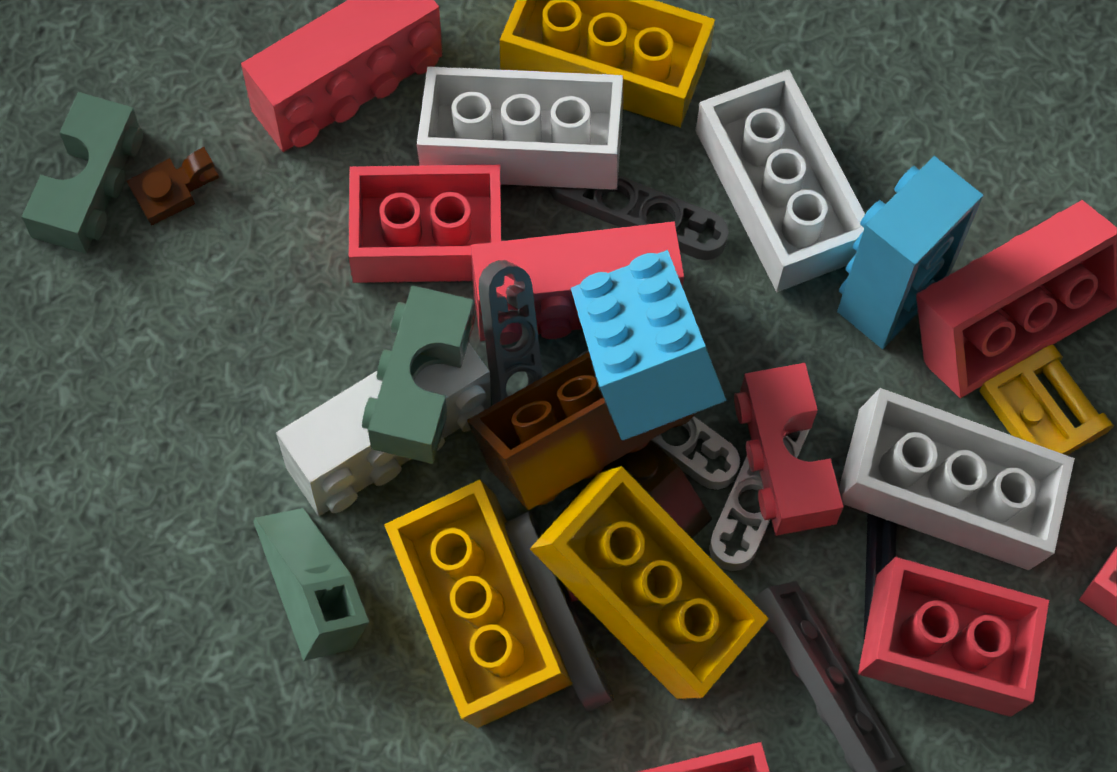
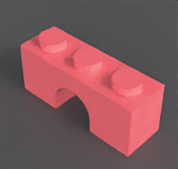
M800 363L745 373L740 393H735L734 403L739 423L748 424L751 440L746 442V452L751 471L760 472L764 489L758 490V500L763 519L772 520L775 536L836 525L843 510V503L831 458L818 461H803L791 455L783 442V438L790 433L811 429L818 411L806 364Z

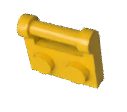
M1052 344L982 384L979 392L1012 436L1061 454L1069 455L1085 444L1091 443L1108 433L1114 425L1105 413L1099 414L1060 362L1063 356L1055 345ZM1043 373L1080 422L1081 425L1074 428L1038 379L1037 374Z

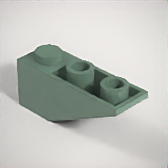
M304 508L256 517L253 522L303 661L353 650L369 624L352 575Z

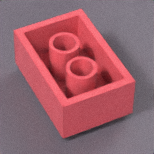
M500 164L350 167L349 263L353 283L473 281L471 245L501 241Z
M895 557L876 575L858 675L1011 717L1034 702L1049 600Z

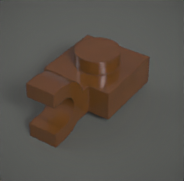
M204 147L190 154L183 161L182 167L178 169L175 168L169 158L126 181L151 226L195 205L190 192L219 178L214 168V163Z

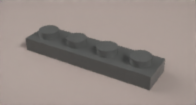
M797 581L767 587L754 597L760 610L769 618L765 623L766 627L776 635L789 657L792 671L803 681L816 703L819 717L831 728L844 751L845 760L851 770L854 772H896L905 766V761Z

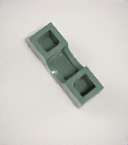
M78 92L61 128L60 135L68 155L85 159L88 163L80 174L70 179L60 180L40 175L23 212L22 219L31 238L86 254L92 239L99 240L103 235L107 222L105 209L110 198H117L122 191L125 181V171L123 168L128 157H134L139 152L143 139V130L139 127L133 107Z
M412 285L407 302L397 303L391 325V332L397 334L392 350L384 349L381 354L377 369V380L382 381L378 398L369 397L362 419V428L368 430L372 450L430 464L434 463L447 419L446 396L423 390L414 382V379L423 368L429 365L446 364L458 368L462 367L475 322L473 299Z

